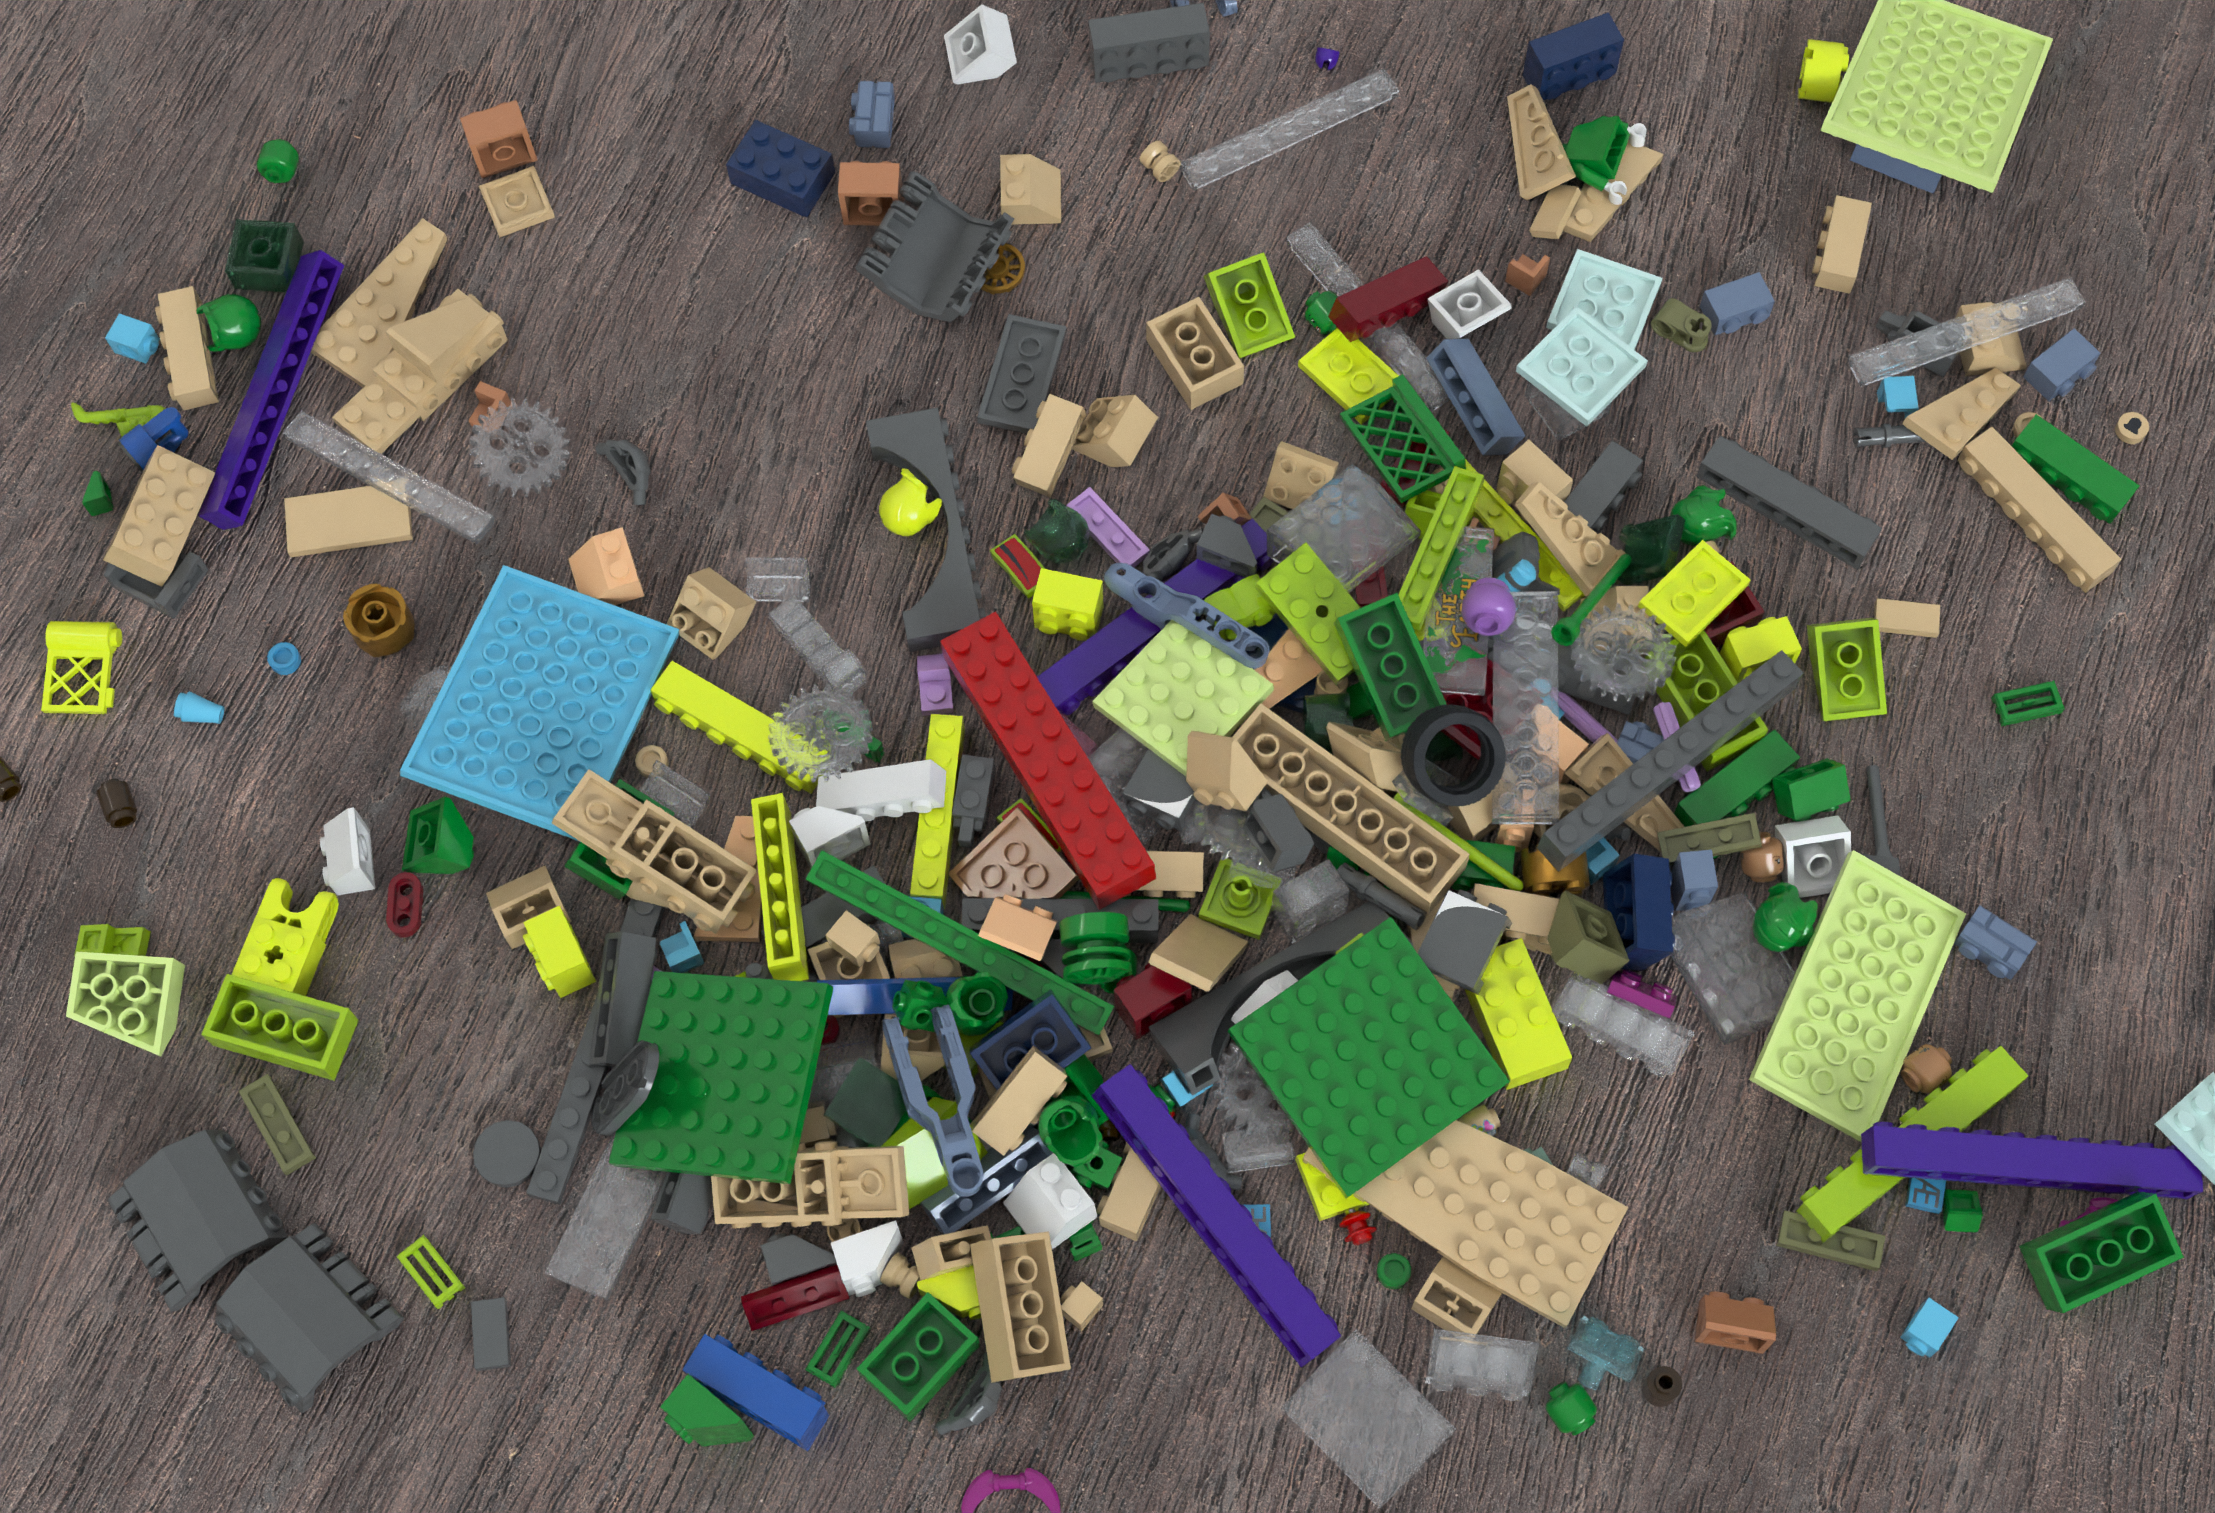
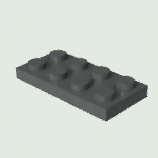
M1008 314L977 416L979 424L1025 434L1030 429L1035 428L1038 418H1036L1038 407L1042 401H1047L1066 338L1067 326Z

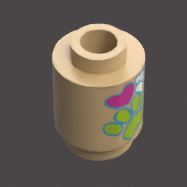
M1484 1104L1468 1111L1457 1119L1493 1137L1498 1135L1497 1128L1501 1126L1493 1108L1487 1109Z

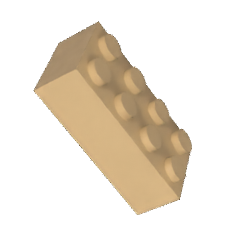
M157 445L143 470L103 560L162 587L174 569L215 472Z
M1049 1231L993 1238L970 1244L991 1383L1070 1370L1071 1365Z

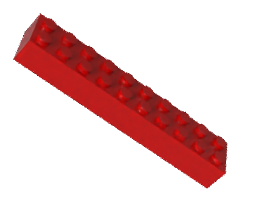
M996 611L942 639L940 644L945 661L1097 908L1101 910L1155 880L1154 862Z

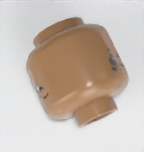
M1759 832L1762 847L1740 851L1741 868L1743 873L1751 877V880L1754 882H1770L1775 880L1777 875L1784 869L1783 845L1779 839L1771 837L1770 833Z
M1924 1044L1905 1057L1902 1065L1903 1070L1900 1074L1905 1084L1912 1091L1929 1094L1951 1078L1952 1070L1950 1064L1952 1059L1943 1048H1935L1932 1045Z

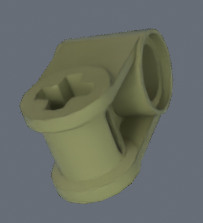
M1668 299L1651 321V327L1656 334L1680 345L1687 351L1700 352L1708 344V335L1712 328L1710 319L1677 299Z

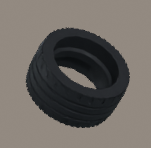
M1441 705L1426 710L1408 727L1401 745V763L1406 777L1419 793L1436 803L1458 807L1474 804L1485 798L1495 789L1504 772L1506 752L1499 731L1485 716L1464 706ZM1462 724L1468 726L1477 734L1480 740L1481 756L1476 769L1466 780L1455 786L1436 784L1425 770V754L1430 741L1440 730L1450 725Z

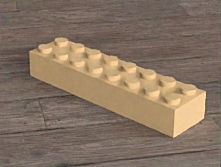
M1260 703L1232 736V738H1236L1268 781L1265 788L1272 796L1282 794L1288 804L1293 807L1302 825L1414 906L1426 911L1427 916L1466 869L1470 856L1468 852Z

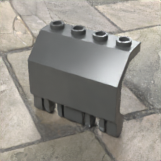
M912 171L907 176L904 186L902 185L899 192L902 197L917 207L916 210L902 201H893L891 208L888 209L877 232L872 237L874 243L890 254L889 257L872 247H868L855 268L861 275L872 281L876 288L916 315L952 322L959 315L964 317L971 308L973 302L969 299L973 292L977 293L985 283L986 278L983 274L987 268L990 270L999 257V254L996 253L1000 245L1003 246L1010 238L1012 230L1009 228L1014 218L1005 212L995 221L972 217L940 195L934 183L921 174Z
M205 1129L161 1148L123 1181V1186L108 1199L110 1207L114 1214H117V1219L122 1224L133 1220L140 1214L142 1219L129 1229L126 1234L130 1241H133L132 1245L146 1269H149L148 1272L151 1278H157L170 1269L173 1271V1274L158 1288L171 1312L182 1309L198 1296L201 1285L233 1258L258 1246H276L288 1238L283 1229L282 1220L272 1211L267 1202L266 1193L256 1184L250 1174V1166L240 1157L234 1147V1139L225 1130Z
M317 1223L309 1225L295 1236H289L246 1266L216 1302L215 1322L218 1328L224 1334L230 1333L237 1341L236 1345L242 1355L246 1358L251 1357L259 1365L258 1370L262 1377L269 1383L273 1381L280 1389L283 1400L291 1407L295 1405L301 1413H304L313 1406L315 1390L332 1369L369 1342L381 1340L397 1328L404 1319L393 1306L390 1307L391 1303L385 1298L366 1311L360 1307L373 1297L377 1288L372 1283L369 1284L368 1278L343 1252H338L320 1264L317 1259L329 1251L333 1246V1241L329 1236H326V1233Z

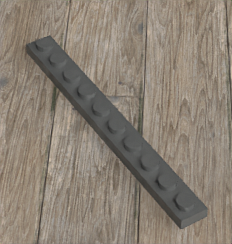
M631 899L620 932L655 938L665 907ZM598 993L526 1192L529 1197L558 1205L561 1204L592 1116L595 1099L600 1094L602 1081L606 1077L609 1068L589 1064Z

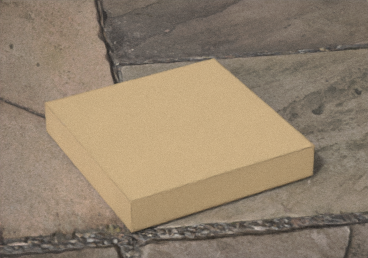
M534 166L479 186L499 237L555 218Z

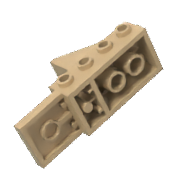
M457 289L452 295L445 297L436 310L389 327L385 332L394 350L388 356L379 360L373 369L375 377L332 417L333 420L375 456L379 457L418 418L424 422L508 340L502 327L504 324L503 320L494 311L491 310L488 313L483 309L482 304L472 294L467 296Z
M588 769L553 818L552 824L607 858L605 864L610 866L614 874L622 878L627 877L633 881L626 894L628 897L667 907L676 913H683L693 919L695 925L702 930L712 931L716 934L722 925L728 928L738 913L734 906L738 900L745 902L755 887L750 882L757 872L756 869L668 814L662 808L654 805L647 799L644 804L590 769Z
M823 1141L815 1143L813 1147L805 1148V1142H800L791 1184L711 1176L715 1224H732V1228L751 1227L752 1223H761V1226L764 1228L781 1226L782 1222H791L792 1227L811 1225L815 1221H821L822 1226H833L842 1224V1219L905 1217L909 1215L904 1146L849 1148V1146L838 1147L835 1141Z

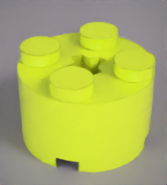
M1807 40L1799 78L1802 81L1801 88H1798V99L1833 102L1843 80V76L1840 75L1841 71H1847L1849 62L1848 47H1845L1844 43Z

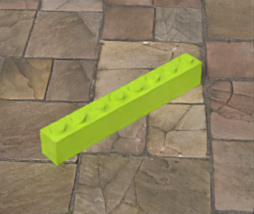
M1999 1046L1992 1053L1985 1049L1972 1060L1975 1065L1968 1072L1964 1068L1960 1069L1948 1079L1951 1085L1947 1089L1942 1091L1939 1087L1924 1098L1926 1105L1918 1111L1915 1107H1912L1900 1117L1899 1120L1902 1124L1899 1128L1921 1124L1927 1126V1130L1938 1131V1129L1943 1127L1959 1128L1960 1132H1963L2019 1087L2028 1075L2002 1046ZM1861 1148L1850 1157L1853 1163L1844 1170L1840 1165L1825 1177L1828 1183L1820 1190L1815 1185L1800 1197L1803 1204L1796 1212L1809 1223L1807 1225L1820 1235L1821 1241L1824 1243L1837 1233L1839 1228L1847 1225L1905 1177L1863 1174Z

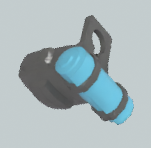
M1526 532L1515 534L1500 544L1493 552L1491 560L1493 578L1503 581L1508 586L1515 600H1521L1542 608L1560 594L1559 588L1541 581L1538 577L1540 553L1538 541L1533 535ZM1530 590H1543L1548 593L1543 597H1532Z

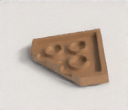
M1018 807L948 873L969 898L995 899V897L1003 899L1004 894H1008L1018 899H1059L1080 879L1068 862Z

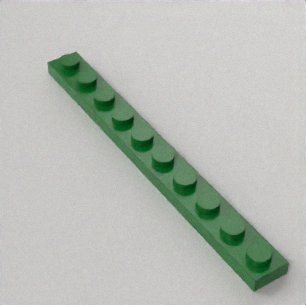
M822 850L806 877L807 882L976 972H989L991 976L999 979L1006 988L1031 1001H1035L1051 989L1075 1023L1096 1036L1100 1035L1114 1008L1108 1002L1063 980V978L1003 946L979 937V934Z

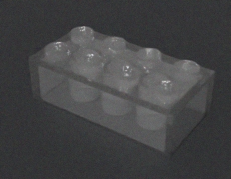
M1574 972L1568 979L1551 1011L1558 1015L1556 1020L1567 1027L1574 1028L1577 1025L1588 1031L1586 1036L1599 1044L1604 1045L1605 1041L1617 1047L1616 1052L1628 1060L1634 1061L1637 1058L1647 1063L1646 1069L1657 1076L1664 1077L1667 1074L1672 1077L1696 1032L1665 1016L1607 993L1609 988L1607 984H1600L1589 978L1585 979L1580 974Z

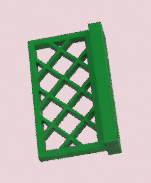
M1402 374L1392 379V387L1340 413L1342 422L1401 503L1449 479L1454 466L1466 469V461L1463 454ZM1389 399H1392L1396 404L1394 412L1379 410L1380 404ZM1358 415L1370 416L1367 426L1354 424L1351 419ZM1375 418L1390 419L1389 428L1373 427ZM1396 421L1410 423V432L1395 431ZM1370 434L1385 437L1383 446L1370 445L1368 443ZM1390 439L1406 440L1404 450L1388 448ZM1411 443H1424L1427 446L1425 454L1410 452ZM1385 455L1401 458L1398 468L1385 466L1383 464ZM1406 459L1421 461L1422 464L1419 472L1403 469ZM1427 463L1441 465L1444 469L1437 474L1424 473ZM1400 477L1416 479L1415 485L1404 491L1398 483Z

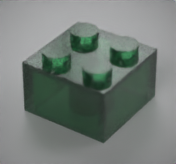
M236 219L225 272L235 289L287 292L304 245L296 224Z

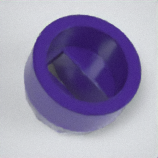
M1318 47L1315 62L1320 69H1322L1324 62L1328 63L1327 70H1331L1336 66L1340 52Z

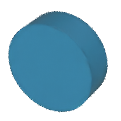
M281 642L269 650L267 661L274 672L280 675H288L299 668L301 655L293 644Z

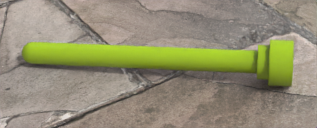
M1401 788L1394 796V800L1470 854V861L1511 890L1520 892L1523 889L1524 885L1520 879L1415 806L1416 802L1412 799L1413 795Z

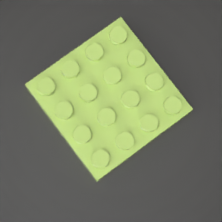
M1171 620L1092 702L1095 709L1186 776L1189 733L1191 731H1198L1230 737L1260 703L1274 691L1273 683L1252 668L1244 666L1182 625Z

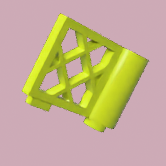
M50 621L46 628L45 637L48 654L41 711L44 713L107 714V708H113L115 689L109 688L113 653L122 644L121 629L117 628L114 622ZM57 659H69L75 665L62 677L55 672ZM75 659H82V660H81L79 663H77V661H76ZM92 660H103L102 670L93 678L83 669ZM80 671L88 682L74 693L66 682ZM63 686L71 697L62 705H52L53 694ZM93 686L99 692L98 706L85 705L80 700Z

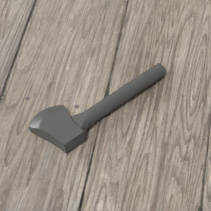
M1871 765L1866 767L1875 855L1860 854L1901 877L1899 858L1893 857L1887 840L1879 766Z

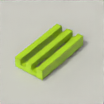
M422 1235L397 1255V1258L437 1309H440L446 1300L450 1301L455 1297L454 1294L456 1292H461L466 1288L425 1235ZM421 1246L426 1248L451 1280L452 1286L448 1288L418 1250ZM411 1254L415 1256L442 1291V1294L438 1297L408 1260Z

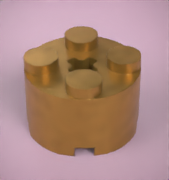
M369 584L356 590L348 599L349 603L346 611L344 610L343 613L344 623L359 648L370 656L378 658L393 654L413 640L415 634L414 618L404 598L396 589L384 587L381 584Z
M1525 848L1520 852L1524 891L1527 893L1550 897V893L1568 891L1579 897L1583 895L1582 890L1590 885L1586 851L1559 872L1538 849L1536 852L1529 853L1528 848Z

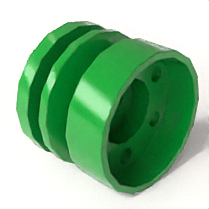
M1091 912L1066 917L1059 922L1061 946L1072 949V951L1062 955V964L1066 965L1063 968V980L1076 984L1096 985L1118 981L1132 975V964L1128 962L1131 958V951L1127 948L1117 947L1127 943L1130 938L1128 917L1126 915L1115 912Z

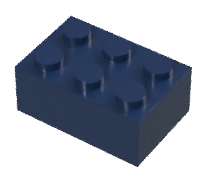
M1608 12L1534 39L1528 43L1522 76L1527 85L1532 84L1538 88L1543 100H1552L1570 90H1580L1589 83L1607 80L1617 72L1624 38Z
M758 120L753 122L726 163L732 185L806 218L835 175L832 153Z
M1633 853L1603 873L1604 909L1611 912L1629 958V962L1621 969L1643 971L1673 953L1675 946V935L1672 933L1674 906L1671 902L1670 886L1672 884V873L1669 870L1668 858Z
M1050 989L970 1047V1054L996 1090H998L1033 1045L1062 1068H1065L1090 1050L1091 1045Z

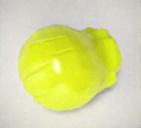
M902 468L901 475L903 477L901 480L890 487L882 496L879 514L884 526L892 533L901 536H913L924 528L925 525L931 524L936 519L942 506V499L937 498L931 503H927L926 492L928 486L918 480L909 469Z

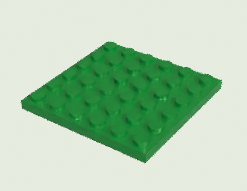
M1389 917L1227 1031L1345 1198L1354 1194L1510 1082L1392 917Z
M654 971L638 1042L644 1040L657 1044L659 1048L658 1069L653 1086L644 1103L616 1131L609 1163L616 1167L791 1184L834 987L828 983Z

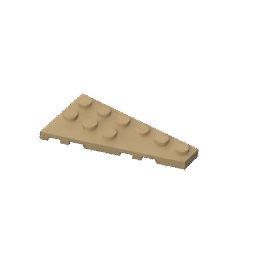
M422 218L319 329L311 353L362 388L375 377L373 369L379 360L388 356L394 350L385 331L391 326L411 319L416 309L415 303L419 294H423L426 287L425 281L431 269H434L446 244V234Z

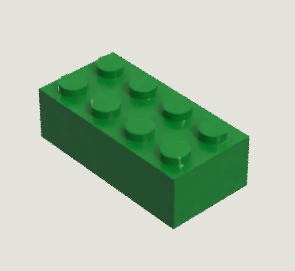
M1398 593L1336 619L1334 625L1385 741L1405 734L1411 723L1426 710L1436 706L1447 705Z
M2139 1191L2019 1246L2046 1310L2060 1313L2070 1311L2184 1258L2157 1194Z

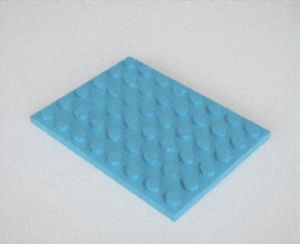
M503 565L400 769V776L577 840L552 824L553 818L588 769L611 783L652 695L650 690L659 679L677 641L679 629Z

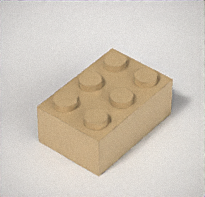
M1200 297L1146 322L1147 342L1190 410L1244 383L1243 363Z

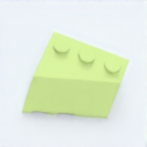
M76 952L66 1017L158 1056H162L176 1030L185 965L174 958Z

